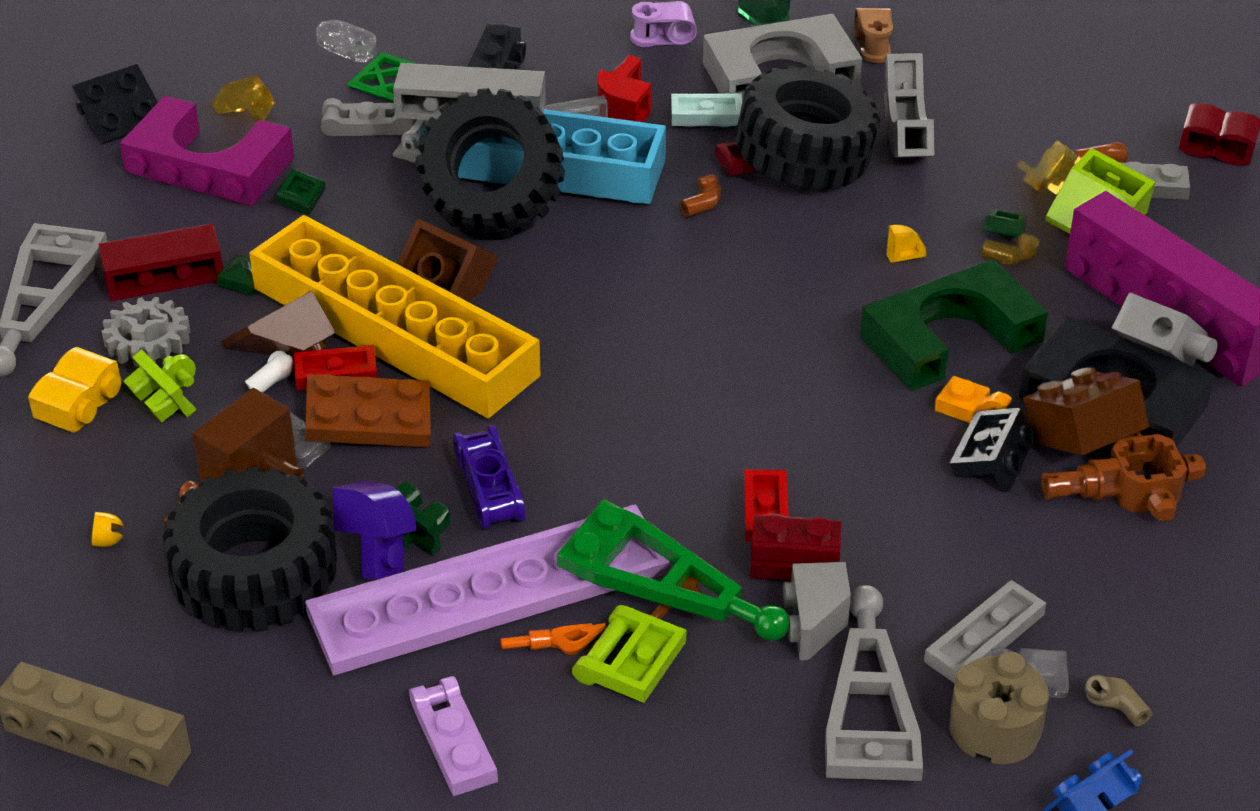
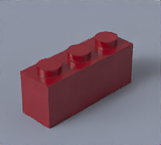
M213 223L98 244L110 302L218 282L217 275L223 270L221 250Z

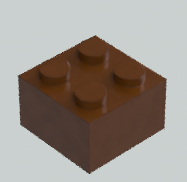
M1091 367L1078 369L1071 373L1072 378L1062 382L1051 381L1038 386L1037 392L1023 397L1028 421L1034 432V444L1084 455L1149 428L1140 380L1121 377L1119 372L1100 373Z

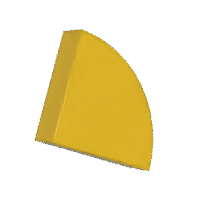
M889 225L886 255L891 263L926 257L925 245L916 231L903 225Z

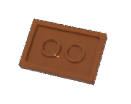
M307 374L305 441L430 447V381Z

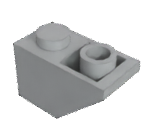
M846 562L792 564L791 582H784L783 599L785 609H792L793 615H788L790 619L788 638L789 642H797L799 661L809 660L848 625L851 593Z

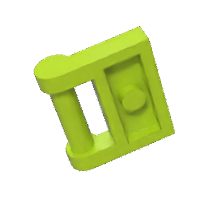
M618 605L609 616L610 624L587 656H581L572 667V674L579 682L585 685L597 683L645 703L685 645L687 630L628 606ZM633 632L611 665L604 663L622 636Z

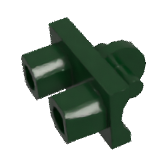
M405 481L395 489L406 498L412 508L417 531L403 534V547L407 548L413 543L429 555L434 556L441 550L439 535L451 524L449 510L436 500L421 511L418 509L422 504L421 493L414 485Z

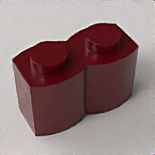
M1191 104L1184 124L1179 149L1195 157H1216L1218 160L1231 165H1250L1259 133L1260 119L1246 112H1224L1222 109L1209 104Z

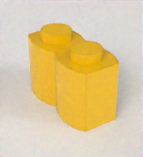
M79 347L69 350L59 360L53 372L43 376L31 390L28 399L33 418L72 433L79 431L85 424H89L94 419L98 407L104 405L118 394L122 381L117 361Z

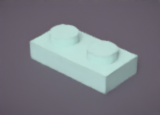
M671 94L672 126L688 128L695 126H737L742 106V94Z

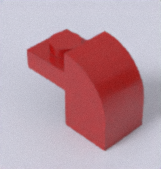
M629 55L619 67H615L613 72L599 71L597 76V109L601 117L644 122L651 114L652 84L641 81V58Z

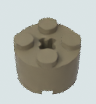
M1004 652L1000 656L979 658L960 667L954 684L949 724L950 734L956 745L963 752L974 758L977 753L991 757L990 763L1000 765L1016 763L1029 757L1037 748L1043 733L1049 702V691L1046 682L1034 668L1026 664L1024 657L1016 652Z

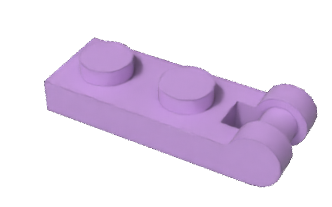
M455 676L440 679L439 685L427 689L423 685L409 689L413 710L452 795L456 796L498 782L497 768L463 700ZM446 703L447 708L433 711L432 706Z

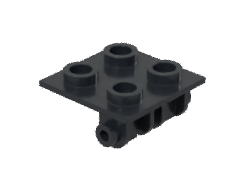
M138 64L72 85V89L79 100L76 102L77 111L80 115L86 114L101 144L127 136L158 103Z

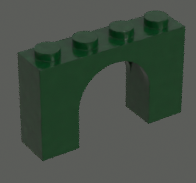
M992 259L864 305L862 307L860 337L913 392L942 381L946 376L949 349L926 326L928 323L944 318H960L975 322L984 327L1010 354L1043 342L1048 312Z

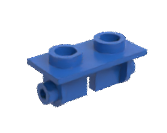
M1128 750L1116 759L1111 752H1108L1087 767L1091 775L1083 781L1076 774L1071 776L1052 790L1057 798L1043 810L1050 811L1057 806L1060 811H1108L1098 798L1099 794L1110 809L1128 797L1135 795L1139 791V785L1142 784V777L1136 769H1129L1124 762L1126 758L1134 753L1133 750Z

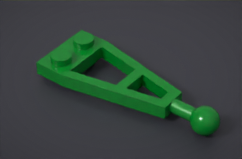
M605 499L599 503L557 553L558 567L593 584L722 622L731 613L754 624L757 634L767 641L780 640L787 634L790 627L789 616L783 608L776 605L760 608L741 599L742 587L641 516ZM633 536L674 564L662 581L610 567L609 565ZM691 576L719 595V597L714 598L681 587Z

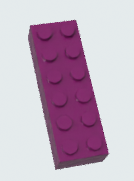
M1107 191L1074 208L1064 269L1121 307L1130 292L1192 318L1207 332L1208 337L1217 340V351L1214 357L1209 362H1203L1238 386L1243 387L1260 376V289Z

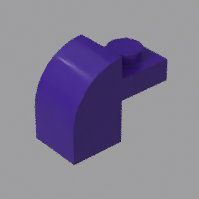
M357 481L333 487L334 531L361 534L362 578L377 580L404 572L405 552L403 534L417 531L415 517L406 498L397 489L384 483Z

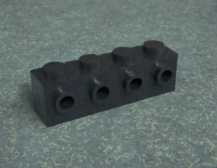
M501 23L487 24L467 67L519 70L526 56V43L521 42V28Z

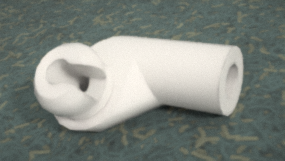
M275 351L269 356L268 363L245 381L249 389L255 388L262 393L275 383L292 375L295 369L293 357L287 355L284 351Z

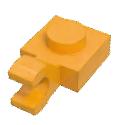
M953 376L936 397L935 411L970 423L976 411L1006 409L1011 403L1012 398L1002 392H995L990 395V388Z

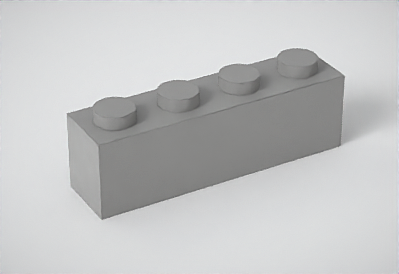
M400 63L393 87L395 118L429 120L430 117H433L437 120L441 115L439 108L443 104L448 102L452 106L459 102L458 95L467 92L470 97L476 96L477 90L482 88H489L492 95H497L499 89L511 91L515 99L517 96L522 95L531 101L533 107H539L543 112L546 102L545 71Z

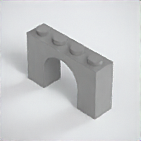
M834 14L704 35L703 65L719 94H742V102L747 86L753 79L762 74L757 65L777 59L797 61L808 67H815V70L822 72L824 70L831 71L837 77L842 78L844 76L851 80L854 86H860L862 57Z

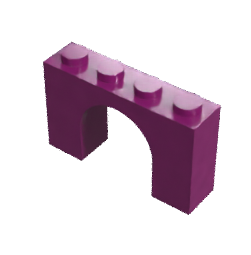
M164 96L120 142L126 173L253 206L294 158L291 128L258 120L242 140L229 149L215 153H195L185 150L200 133L196 104Z

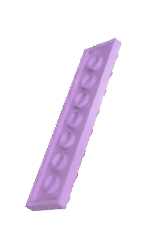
M636 504L624 507V509L644 518ZM586 519L306 600L307 615L333 676L615 591L593 584L557 566V553ZM633 536L609 566L654 579L668 574L670 562Z

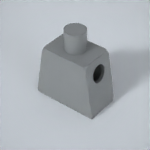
M1130 292L1112 326V329L1124 339L1190 366L1194 365L1196 359L1205 362L1211 361L1217 351V340L1208 337L1207 332L1192 318Z

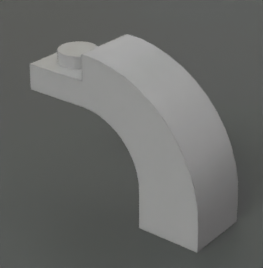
M923 53L885 55L886 92H884V104L890 151L894 158L933 157L934 119H927L925 111Z

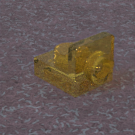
M258 74L225 83L211 105L218 115L231 111L239 113L248 109L257 123L258 120H265L275 102L269 89L265 87Z
M1057 140L1043 154L1041 162L1035 170L1022 160L1017 164V167L1026 173L1022 180L1034 189L1041 192L1045 187L1056 195L1071 169L1081 157Z

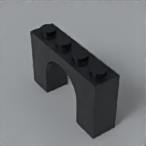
M1067 315L1024 366L1019 398L1024 400L1023 397L1037 392L1038 386L1051 381L1062 382L1072 378L1071 373L1078 369L1091 367L1100 373L1119 372L1121 377L1140 380L1142 394L1147 399L1144 404L1149 428L1141 430L1142 435L1161 434L1172 439L1176 447H1178L1208 406L1215 375Z

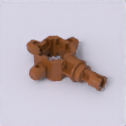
M1139 431L1118 440L1112 447L1109 459H1090L1087 464L1079 465L1076 471L1043 473L1041 476V488L1046 500L1080 494L1082 498H1092L1094 501L1115 497L1120 507L1133 513L1150 511L1159 521H1167L1175 517L1177 503L1181 499L1184 482L1203 477L1206 472V463L1203 457L1197 454L1180 455L1174 441L1161 434L1143 436ZM1143 467H1147L1149 472L1156 471L1157 474L1151 475V478L1146 480L1144 475H1136L1135 472H1141Z

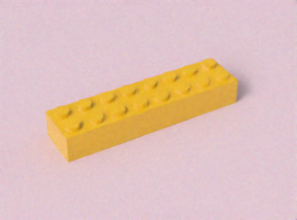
M302 215L249 252L254 289L283 305H287L313 291L335 330V334L356 346L374 345L376 357L417 380L430 381V387L487 419L541 376L539 339L306 215Z

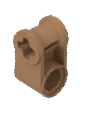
M890 8L855 9L854 33L855 38L858 40L860 56L863 60L876 64L884 63L885 55L891 54L889 38L893 33V24Z

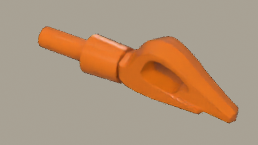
M589 623L567 625L552 630H530L526 636L501 638L500 645L501 650L530 646V650L533 651L552 647L559 649L564 654L575 655L601 635L607 627L605 623L597 625Z

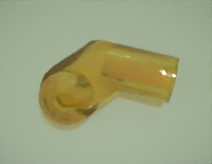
M1022 234L1018 238V245L1010 246L986 239L981 257L990 260L994 259L997 262L1008 265L1032 260L1038 253L1036 247L1039 240L1035 236Z

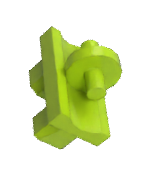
M142 349L132 357L139 365V368L123 382L140 401L144 400L155 389H159L144 404L161 423L178 409L187 418L197 410L183 396V391L180 388L183 386L190 387L194 383L193 376L196 366L194 361L187 355L167 356L163 360L164 366L162 369Z

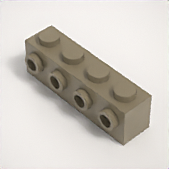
M20 662L0 687V716L6 732L167 787L191 753L184 715L24 662Z

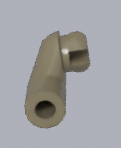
M1093 675L1085 683L1086 696L1090 702L1096 706L1121 710L1134 726L1145 724L1153 714L1150 707L1123 679Z

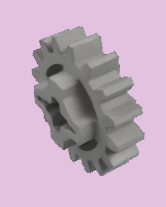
M141 297L138 298L136 305H131L128 302L122 303L124 309L122 311L112 309L110 311L111 319L103 320L104 330L101 331L104 346L107 347L110 357L118 355V361L121 364L131 359L133 360V366L138 367L139 365L132 357L141 349L156 363V359L161 358L164 360L167 356H170L171 352L181 354L183 352L182 344H189L190 342L189 333L191 332L188 316H185L183 307L174 308L172 300L160 304L159 297H154L151 301H144Z

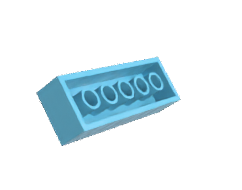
M544 109L543 113L558 138L564 156V161L561 162L565 170L564 181L557 184L561 191L560 193L629 201L631 203H651L665 163V125ZM490 137L481 140L473 145L462 158L458 170V178L508 184L515 178L522 166L524 159L523 148L517 141L507 137Z

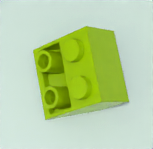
M1090 148L1071 169L1051 205L1045 221L1070 234L1074 208L1104 191L1109 192L1145 215L1148 211L1156 182Z

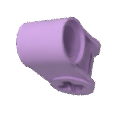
M640 2L632 7V17L635 19L634 29L630 33V40L637 46L686 45L696 37L697 28L691 8L685 2Z

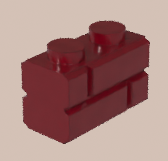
M780 514L754 515L750 578L791 581L792 564L839 562L842 521L829 520L824 517H784Z

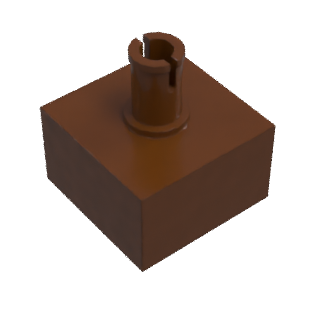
M255 388L250 389L192 433L200 482L211 476L213 479L219 478L224 471L235 469V473L247 471V467H259L261 471L267 472L273 468L284 471L288 477L294 474L303 480L305 478L304 470L297 467L290 408Z

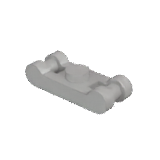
M330 98L325 100L322 106L323 117L321 118L320 129L327 136L403 135L413 126V119L395 118L394 103L362 102L343 104L338 99Z

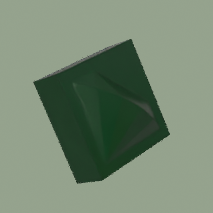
M292 168L276 193V202L310 215L326 190V182Z
M992 209L986 216L983 230L997 232L1005 238L1021 237L1026 227L1027 217L1023 214Z
M235 254L217 275L218 287L253 296L257 291L254 289L250 257Z

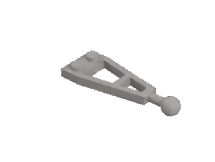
M33 224L20 246L0 319L1 339H3L0 344V377L8 376L14 371L16 367L14 352L20 341L32 342L95 269L101 258L98 244L108 242L106 232ZM34 260L73 265L53 289L27 286ZM21 305L37 307L25 322L17 321Z
M870 585L858 586L851 592L849 610L857 618L858 628L849 629L825 736L826 778L922 781L921 732L886 629H876L875 618L883 609V597L875 587ZM859 651H875L882 672L855 671ZM849 694L889 695L901 732L842 730Z

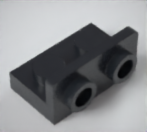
M1021 408L975 412L950 461V466L955 476L993 474L1000 491H1010L1017 475L1021 472L1022 464L1029 449L1034 444L1033 429L1030 424H1027Z

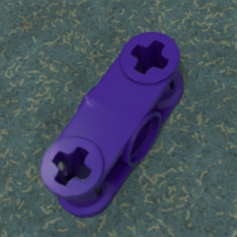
M489 425L486 431L462 435L460 432L453 433L456 460L459 468L463 471L481 529L486 530L490 528L491 524L515 519L517 522L525 521V507L522 494L509 468L496 426Z

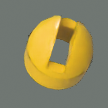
M95 512L92 546L110 547L117 544L123 535L112 532V530L124 528L121 519L110 513Z

